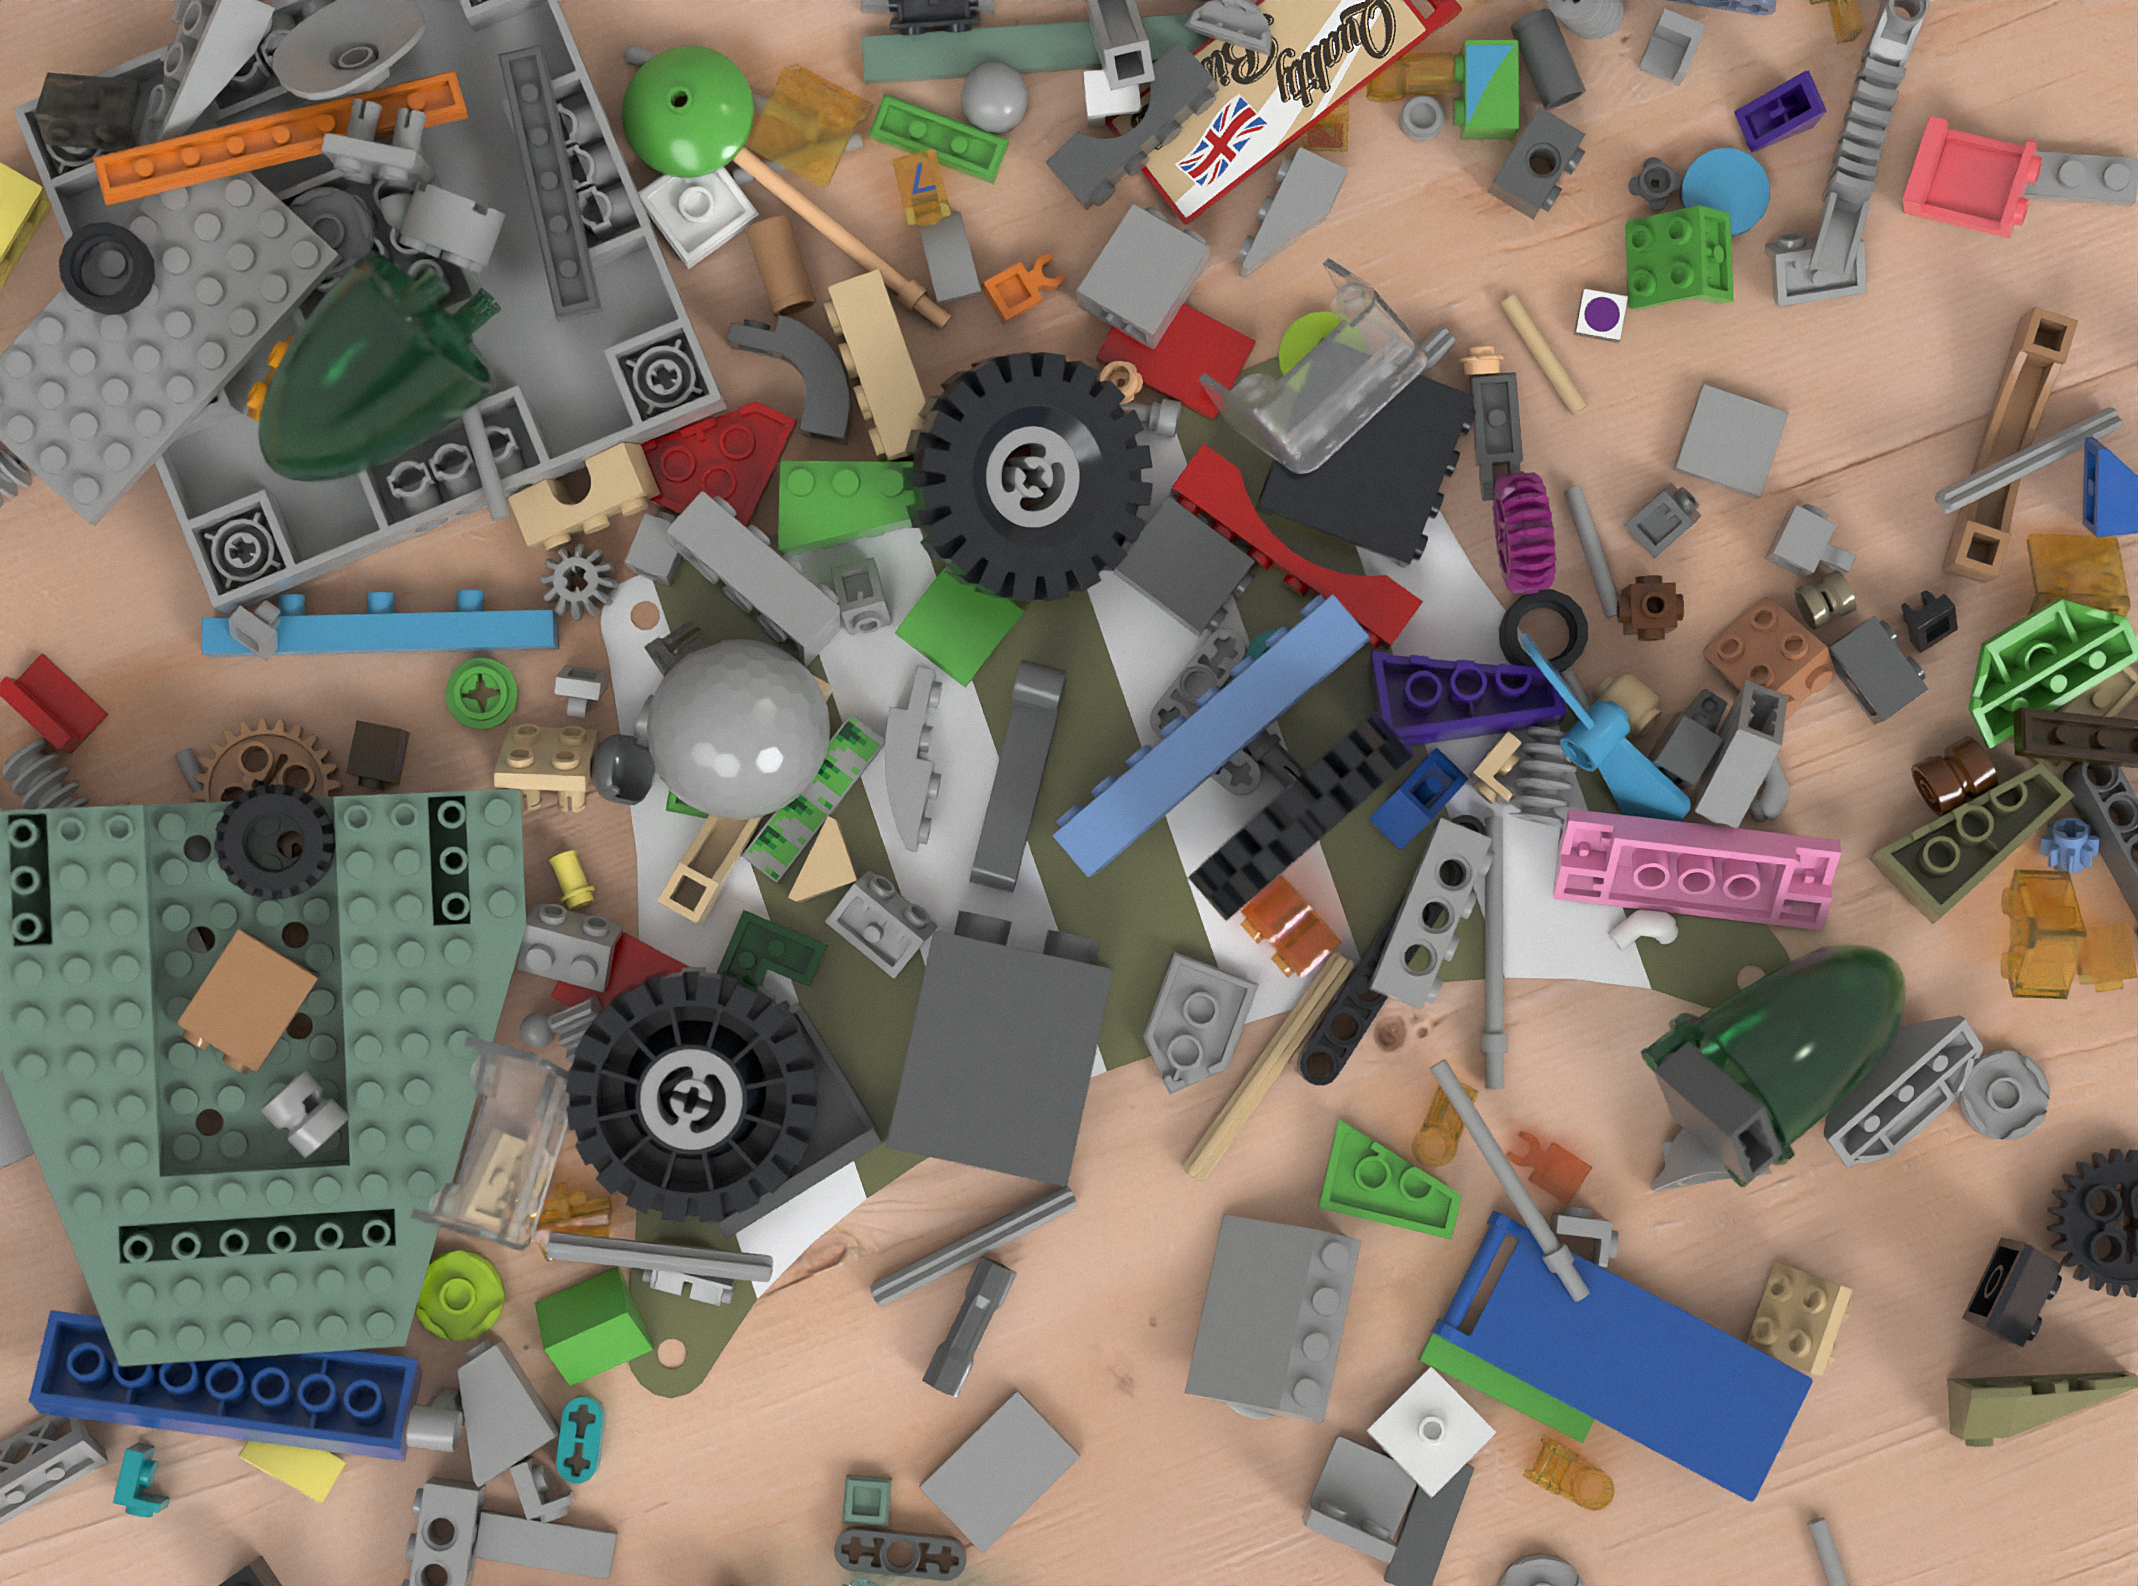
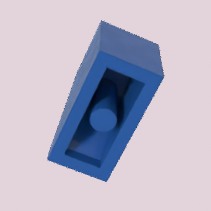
M2094 437L2085 438L2082 524L2096 537L2137 534L2138 476Z
M1436 748L1370 816L1369 820L1386 838L1390 839L1402 850L1434 819L1469 778Z

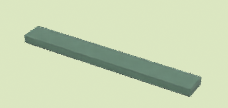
M1192 13L1140 17L1149 41L1152 64L1178 40L1193 53L1210 39V37L1186 30L1185 24ZM1089 21L978 28L954 33L936 31L920 35L893 34L861 37L865 85L965 78L971 70L985 62H1004L1019 71L1020 74L1103 68L1093 43Z

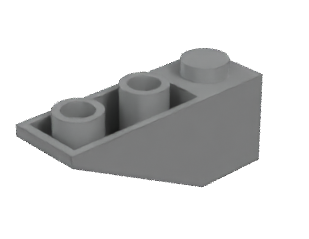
M1300 146L1294 159L1286 156L1275 178V181L1282 184L1275 198L1266 196L1257 214L1256 220L1261 222L1262 225L1256 238L1247 235L1236 260L1243 262L1240 276L1246 279L1326 220L1345 181L1348 169Z

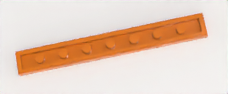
M455 70L93 157L104 201L109 206L322 154L325 133L346 137L353 99H362L364 101L363 104H366L367 101H372L382 106L374 141L393 136L398 108H408V113H412V109L425 113L427 119L423 129L468 118L467 110Z

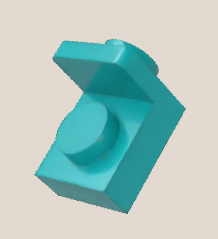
M136 1443L125 1450L113 1503L126 1506L125 1512L127 1514L148 1518L153 1516V1512L159 1513L168 1507L170 1497L145 1492V1487L150 1488L157 1472L158 1462L152 1460L154 1446Z

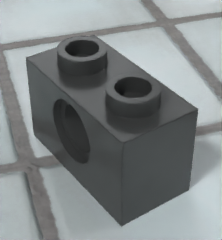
M1539 106L1494 179L1488 193L1533 220L1540 208L1549 212L1562 191V188L1555 185L1562 172L1566 171L1572 175L1586 152L1578 147L1585 134ZM1534 157L1544 158L1549 162L1551 172L1545 175L1535 173L1530 167L1529 160Z

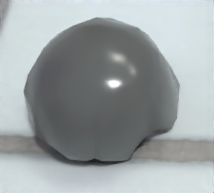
M622 734L611 735L600 743L591 759V781L599 795L608 801L625 805H636L645 799L652 786L654 762L649 753V747L638 744L637 737Z

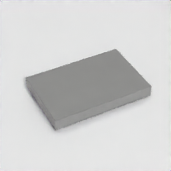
M1016 1390L919 1488L984 1553L1081 1455Z

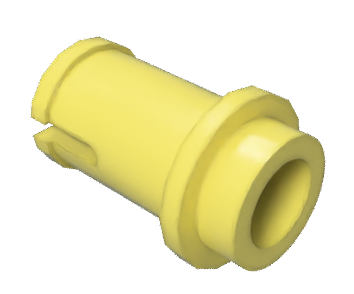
M577 850L567 851L552 857L549 862L554 869L563 893V897L560 898L561 903L567 904L570 911L593 903L594 898L592 894L596 890L594 886L588 885Z

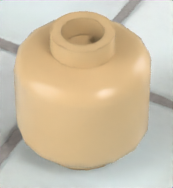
M1631 673L1623 674L1616 679L1608 676L1600 683L1593 694L1597 701L1606 703L1613 701L1626 711L1629 717L1627 722L1630 726V732L1625 736L1627 740L1634 736L1637 739L1643 738L1656 725L1662 715V712L1658 710L1660 704L1659 695Z

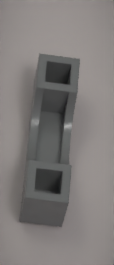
M1180 40L1153 63L1155 80L1149 81L1151 88L1149 107L1144 118L1134 129L1122 136L1111 139L1094 138L1078 132L1046 161L1051 171L1086 210L1093 204L1100 206L1105 203L1116 191L1114 185L1126 174L1133 176L1148 163L1150 158L1147 155L1160 143L1163 146L1171 143L1181 133L1183 129L1181 124L1193 113L1197 116L1204 113L1215 102L1216 96L1214 94L1219 91L1215 78Z

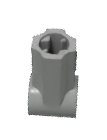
M444 1388L438 1396L431 1397L425 1406L417 1404L413 1406L407 1428L408 1446L452 1453L456 1451L461 1428L465 1423L460 1390Z

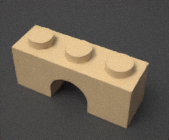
M622 442L585 460L591 477V488L586 498L580 503H576L572 499L564 481L545 479L509 496V502L527 546L545 548L547 552L556 551L561 547L570 545L572 543L570 537L583 530L585 534H591L610 525L609 518L621 512L623 516H629L646 509L649 506L647 500L660 495V491L641 444Z

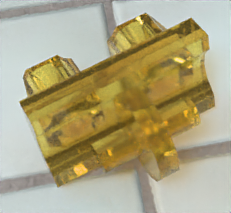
M565 1181L556 1183V1197L541 1200L543 1212L531 1215L530 1229H527L530 1245L538 1243L546 1261L556 1260L549 1258L547 1255V1242L551 1232L582 1233V1235L611 1238L610 1225L613 1207L610 1196L588 1201L586 1190L570 1193Z

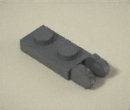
M1516 372L1471 375L1469 378L1470 393L1474 396L1471 406L1472 409L1476 410L1473 420L1476 466H1480L1479 479L1482 501L1493 500L1492 495L1495 482L1493 480L1492 465L1507 464V475L1513 472H1521L1520 463L1523 461Z

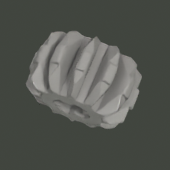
M582 543L577 544L574 557H572L566 547L559 548V555L563 561L558 564L553 559L548 558L545 562L554 571V575H543L540 577V582L543 585L553 586L543 595L544 600L548 603L558 601L555 606V612L560 616L566 614L571 608V615L575 621H581L584 607H586L592 617H598L600 613L595 604L598 600L607 606L613 603V600L604 593V589L613 590L618 588V582L615 579L604 578L615 570L614 564L610 561L601 563L604 554L598 548L594 549L587 556V548ZM582 572H585L583 578L588 582L587 587L584 590L576 587V592H573L575 586L570 582L571 578L575 574L582 577Z

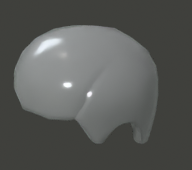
M985 62L969 72L962 87L961 104L964 114L973 127L992 134H1004L1019 125L1023 120L1028 102L1027 86L1019 71L1004 62Z

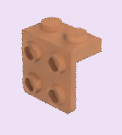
M1769 597L1758 601L1709 643L1703 651L1706 661L1739 691L1745 680L1787 695L1788 702L1785 721L1795 713L1798 705L1812 693L1823 690L1829 684L1832 676L1836 674L1828 647Z

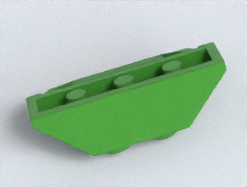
M2058 597L1981 643L1968 710L1985 746L1992 748L2014 734L2013 711L2019 708L2053 711L2137 661L2138 640L2128 618Z

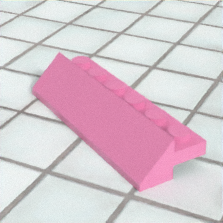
M1568 809L1564 829L1560 830L1553 899L1822 931L1832 901L1831 883L1841 855L1840 840Z

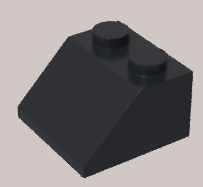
M2001 1237L1962 1319L2012 1344L2024 1347L2026 1341L2033 1340L2040 1329L2042 1317L2039 1314L2046 1299L2051 1300L2061 1285L2062 1276L2058 1274L2063 1265L2026 1243Z

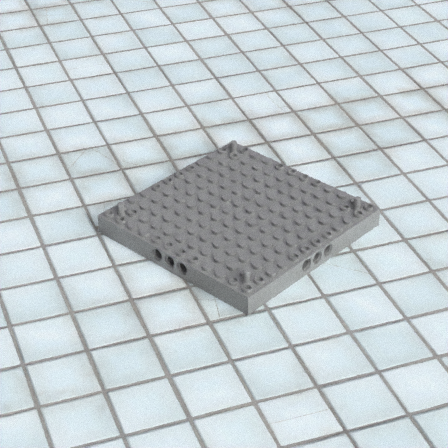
M277 0L269 3L275 8L272 14L273 22L270 32L264 39H261L254 54L182 136L355 95L353 93H345L331 99L320 100L298 97L282 87L272 68L273 54L282 39L305 18L336 0ZM412 0L423 13L426 23L425 32L420 40L404 56L389 67L390 76L380 86L375 88H384L455 70L468 118L423 129L418 153L434 171L433 186L475 201L480 206L492 208L506 214L487 267L483 265L480 274L441 259L444 250H441L440 256L437 258L399 243L402 236L399 233L400 229L392 227L386 222L380 200L392 195L413 193L393 189L388 186L389 181L372 178L371 184H363L344 178V172L336 169L334 163L324 153L250 171L288 207L297 197L314 188L329 186L350 193L364 204L372 217L375 238L371 255L357 271L345 278L324 279L155 461L213 608L229 614L234 612L239 606L246 607L488 507L442 351L444 344L450 342L460 343L505 499L545 479L554 480L586 467L585 460L622 442L642 444L727 409L559 0ZM537 45L544 46L603 310L558 321L555 317L498 54ZM163 47L13 108L66 242L75 231L91 223L109 222L121 226L148 197H141L107 206L103 198L93 157L141 146L137 142L151 91L156 85L163 83L165 76L164 63L160 61ZM393 136L375 140L374 142L391 146ZM104 243L94 247L90 251V253L85 257L83 266L100 249V247ZM290 335L301 339L297 349L301 350L304 343H307L320 350L321 353L317 360L321 361L306 390L290 382L286 390L301 397V400L288 426L282 425L280 431L277 432L262 424L266 415L261 414L258 421L246 416L250 407L245 405V402L253 385L258 380L264 382L272 366L267 364V359L274 345L279 340L285 342L287 336Z

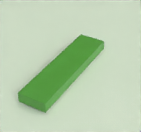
M1458 1329V1330L1461 1331L1462 1333H1464V1334L1470 1336V1334H1468V1333H1466V1332H1464V1331ZM1432 1332L1418 1360L1581 1443L1584 1442L1595 1420Z

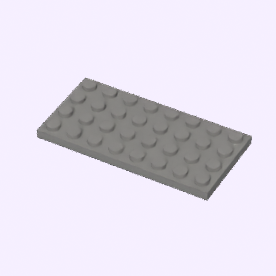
M250 171L150 195L125 220L121 227L132 232L147 245L155 265V279L151 291L138 307L124 314L105 315L81 305L63 287L0 355V441L82 518L93 526H96L325 279L326 274L332 267L337 266L343 259L340 254ZM105 242L82 267V279L86 287L93 293L103 296L113 295L120 291L130 280L133 271V260L128 250L122 245Z

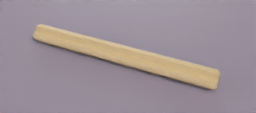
M1338 951L1332 953L1185 1161L1183 1170L1199 1182L1206 1180L1349 978L1356 964L1347 956Z

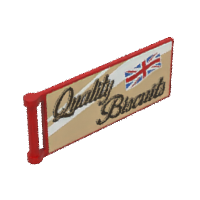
M1410 0L1257 1L1255 4L1267 19L1272 36L1270 56L1214 38H1210L1192 54L1215 78L1219 87V91L1214 94L1216 100L1204 113L1198 116L1193 113L1181 124L1183 127L1181 133L1166 146L1160 143L1147 155L1150 159L1141 169L1180 221L1184 225H1188L1429 35L1451 22L1462 11V7L1456 0H1427L1435 11L1425 19ZM1150 87L1140 94L1141 110L1139 113L1113 115L1107 120L1106 124L1115 137L1130 132L1144 118L1151 98Z

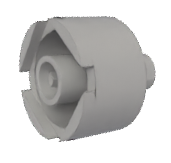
M418 180L399 231L402 234L399 243L439 258L441 250H444L441 259L480 274L483 265L487 267L506 214L492 208L480 206L475 201Z

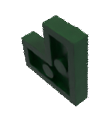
M743 910L716 974H720L722 970L743 976V982L756 987L758 984L762 986L767 972L770 970L810 987L828 945Z

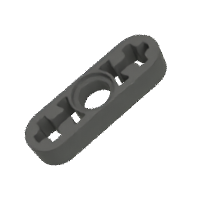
M852 1526L843 1530L834 1546L837 1562L843 1568L850 1571L941 1581L957 1578L963 1572L967 1559L964 1545L952 1536ZM852 1537H859L862 1546L875 1548V1538L884 1539L879 1555L881 1564L872 1563L875 1553L863 1552L858 1560L850 1559V1552L843 1550V1544H850ZM905 1541L911 1545L914 1551V1558L909 1564L897 1566L889 1560L887 1550L893 1542ZM920 1543L929 1544L927 1554H940L943 1547H951V1554L959 1557V1562H952L949 1570L940 1569V1561L926 1559V1569L917 1568L922 1554Z

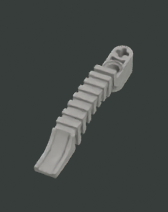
M1881 0L1872 36L1863 51L1861 61L1864 63L1856 75L1855 83L1857 85L1852 91L1849 100L1851 105L1845 113L1843 121L1845 126L1840 132L1837 142L1840 145L1835 151L1832 163L1835 164L1830 170L1827 179L1829 185L1823 193L1821 202H1824L1819 212L1818 233L1808 266L1810 270H1821L1841 276L1840 279L1847 280L1851 274L1870 203H1867V201L1873 194L1876 182H1873L1879 168L1876 165L1882 154V150L1879 149L1885 141L1887 131L1884 130L1892 116V112L1889 110L1897 101L1899 91L1896 88L1904 79L1907 69L1903 68V66L1907 62L1927 13L1930 0ZM1894 7L1905 9L1909 13L1910 18L1900 16Z

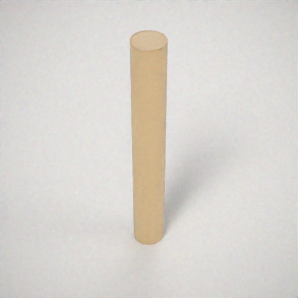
M1516 294L1503 300L1500 303L1572 415L1587 407V403Z

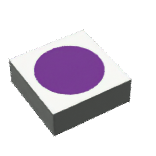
M1583 289L1574 335L1618 343L1621 339L1628 296Z

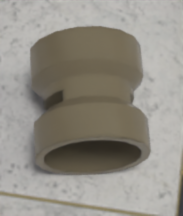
M1837 570L1823 576L1821 583L1815 586L1806 584L1794 590L1797 606L1806 623L1813 630L1827 624L1830 617L1836 614L1844 616L1856 610L1857 607L1855 597L1848 582Z

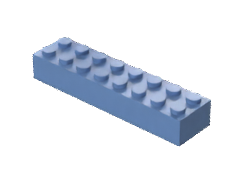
M1320 594L1299 612L1305 618L1292 630L1284 625L1264 642L1269 647L1267 652L1257 660L1249 655L1230 671V674L1234 677L1232 682L1223 689L1216 685L1211 687L1195 701V704L1199 707L1196 713L1189 719L1184 715H1179L1160 732L1165 738L1154 749L1150 745H1144L1125 762L1130 768L1120 778L1116 774L1113 776L1109 775L1090 792L1096 799L1086 807L1082 804H1076L1056 821L1061 829L1052 836L1088 878L1098 874L1371 640L1334 595L1325 600Z

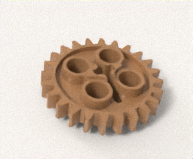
M262 717L259 718L257 730L252 731L245 721L240 722L241 735L235 737L229 730H224L227 744L223 747L212 741L209 743L216 755L213 759L200 757L199 761L208 768L207 773L193 775L195 781L204 785V790L196 791L191 795L194 800L201 802H224L229 794L234 791H249L260 785H269L282 755H286L288 760L280 769L278 775H276L273 785H287L288 776L293 771L300 769L306 770L310 776L309 784L301 791L310 794L314 798L330 797L331 792L342 789L343 785L338 781L329 780L331 775L339 771V767L336 764H323L331 752L327 747L314 751L319 740L315 734L308 736L305 740H301L303 734V727L296 724L287 733L285 721L279 718L274 729L271 730L266 720ZM258 750L267 752L269 760L263 770L260 772H250L247 770L246 760L252 752ZM296 831L284 832L278 840V848L280 851H283L286 857L293 858L295 856L294 847L297 845L303 849V837Z

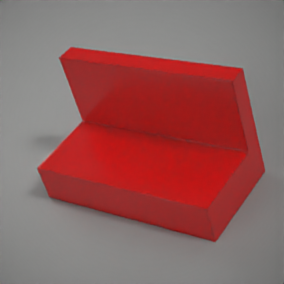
M41 654L17 680L5 676L0 682V696L59 751L72 754L109 715L45 654Z

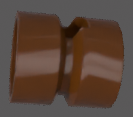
M1966 736L1946 747L1944 758L1939 755L1936 757L1930 756L1911 768L1912 777L1919 793L1929 808L1939 817L1965 804V795L1976 799L1999 785L1998 776L1990 758L1981 745L1971 736Z

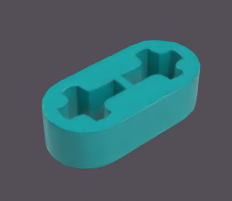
M579 1395L569 1401L564 1407L561 1417L556 1459L557 1470L565 1481L573 1484L588 1481L598 1471L600 1465L606 1418L605 1408L600 1400L591 1395ZM582 1404L588 1405V1413L595 1414L596 1417L595 1421H590L586 1425L585 1436L579 1435V1420L572 1418V1412L581 1409ZM577 1443H584L582 1456L583 1459L590 1460V1466L584 1467L580 1474L574 1473V1465L567 1464V1458L575 1455Z

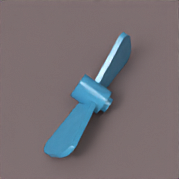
M1525 631L1519 637L1523 646L1543 674L1580 718L1559 742L1566 756L1584 770L1592 772L1598 767L1623 815L1680 822L1690 811L1691 802L1681 789L1625 738L1630 732V726L1627 722L1629 717L1626 711L1613 701H1608L1607 703L1595 701L1586 710Z

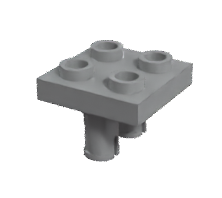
M353 99L346 137L325 133L322 152L334 163L336 169L344 172V178L363 184H371L372 178L389 181V187L409 193H414L418 180L432 185L434 171L418 153L424 123L427 119V115L423 112L412 109V113H408V108H398L395 130L390 146L374 142L382 106L372 101H367L366 104H363L364 101L362 99Z

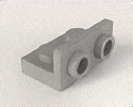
M1786 234L1779 236L1778 242L1765 244L1766 255L1772 260L1774 303L1780 307L1867 293L1864 240H1860L1852 271L1847 280L1840 279L1841 276L1815 269L1813 271L1808 269L1817 236L1805 238L1803 234Z
M867 871L853 884L825 921L893 979L902 972L924 942L938 928L930 920L929 914L922 907L908 902L896 892L894 885L887 878L876 875L872 871Z

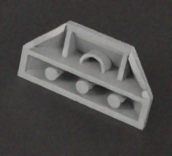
M1959 1015L1899 1026L1832 1085L1823 1137L1847 1168L1857 1166L1858 1163H1870L1892 1157L1959 1098L1960 1092H1962L1972 1072L1974 1060L1980 1057L1984 1049L1966 1019Z

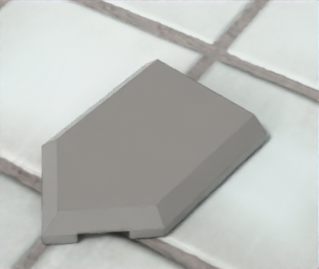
M1174 952L1143 1035L1169 1095L1228 1069L1259 983Z

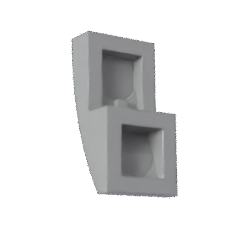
M961 212L917 222L938 305L981 295Z

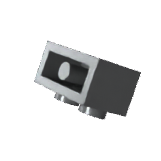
M1875 616L1857 625L1828 646V650L1837 675L1871 721L1877 724L1894 715L1927 691L1928 687L1922 681L1926 677L1920 665L1912 657L1905 658L1896 646L1898 637L1894 630L1885 621L1881 620L1879 622Z

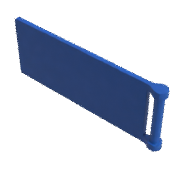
M1492 1211L1487 1221L1490 1227L1442 1321L1436 1320L1431 1332L1735 1495L1753 1502L1812 1385V1378L1570 1251L1575 1258L1572 1264L1590 1291L1588 1296L1574 1302L1558 1274L1551 1273L1543 1261L1542 1256L1544 1252L1530 1229L1497 1211ZM1506 1234L1518 1239V1242L1472 1333L1468 1336L1459 1331L1458 1328Z

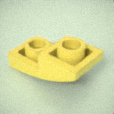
M247 1441L238 1455L239 1458L275 1480L283 1481L317 1503L324 1501L346 1465L345 1461L328 1451Z

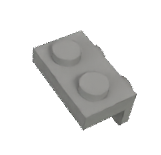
M537 903L526 919V929L520 946L517 969L604 993L610 980L614 948L622 935L623 926L610 922L602 916H588L566 910L558 904Z

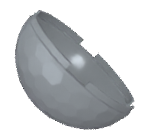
M725 640L694 653L691 652L675 664L663 678L654 694L648 714L647 735L649 753L662 781L676 797L687 805L719 818L734 820L758 818L784 808L798 798L814 781L827 755L830 738L829 712L817 681L808 669L789 653L776 646L755 640Z

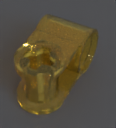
M1543 1435L1541 1439L1543 1447L1532 1468L1525 1469L1523 1476L1549 1492L1561 1495L1585 1509L1597 1511L1606 1508L1612 1502L1615 1494L1614 1483L1610 1476L1599 1466L1580 1457V1454ZM1589 1476H1598L1603 1481L1602 1493L1594 1499L1584 1498L1580 1493L1581 1483Z

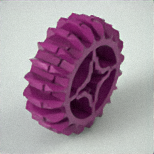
M1524 471L1509 473L1507 476H1500L1493 487L1492 509L1499 567L1502 570V578L1505 580V585L1513 594L1522 592L1524 594L1538 593V590L1549 589L1555 580V561L1557 559L1555 555L1556 543L1554 540L1552 512L1550 511L1549 498L1546 494V486L1543 484L1541 477L1535 472L1524 473Z

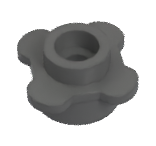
M1651 157L1644 162V169L1639 176L1631 178L1628 188L1632 195H1640L1648 201V205L1652 210L1659 211L1667 205V198L1671 192L1680 189L1682 178L1678 173L1673 172L1668 165L1663 164L1659 158ZM1657 180L1659 187H1652L1651 182Z

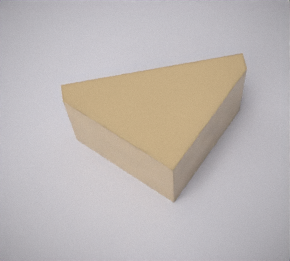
M829 816L827 817L788 898L801 903L853 885L859 879L840 823Z

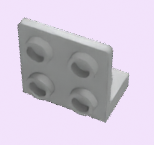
M1337 1436L1301 1519L1305 1527L1390 1564L1397 1549L1393 1538L1417 1483L1392 1458L1343 1436Z

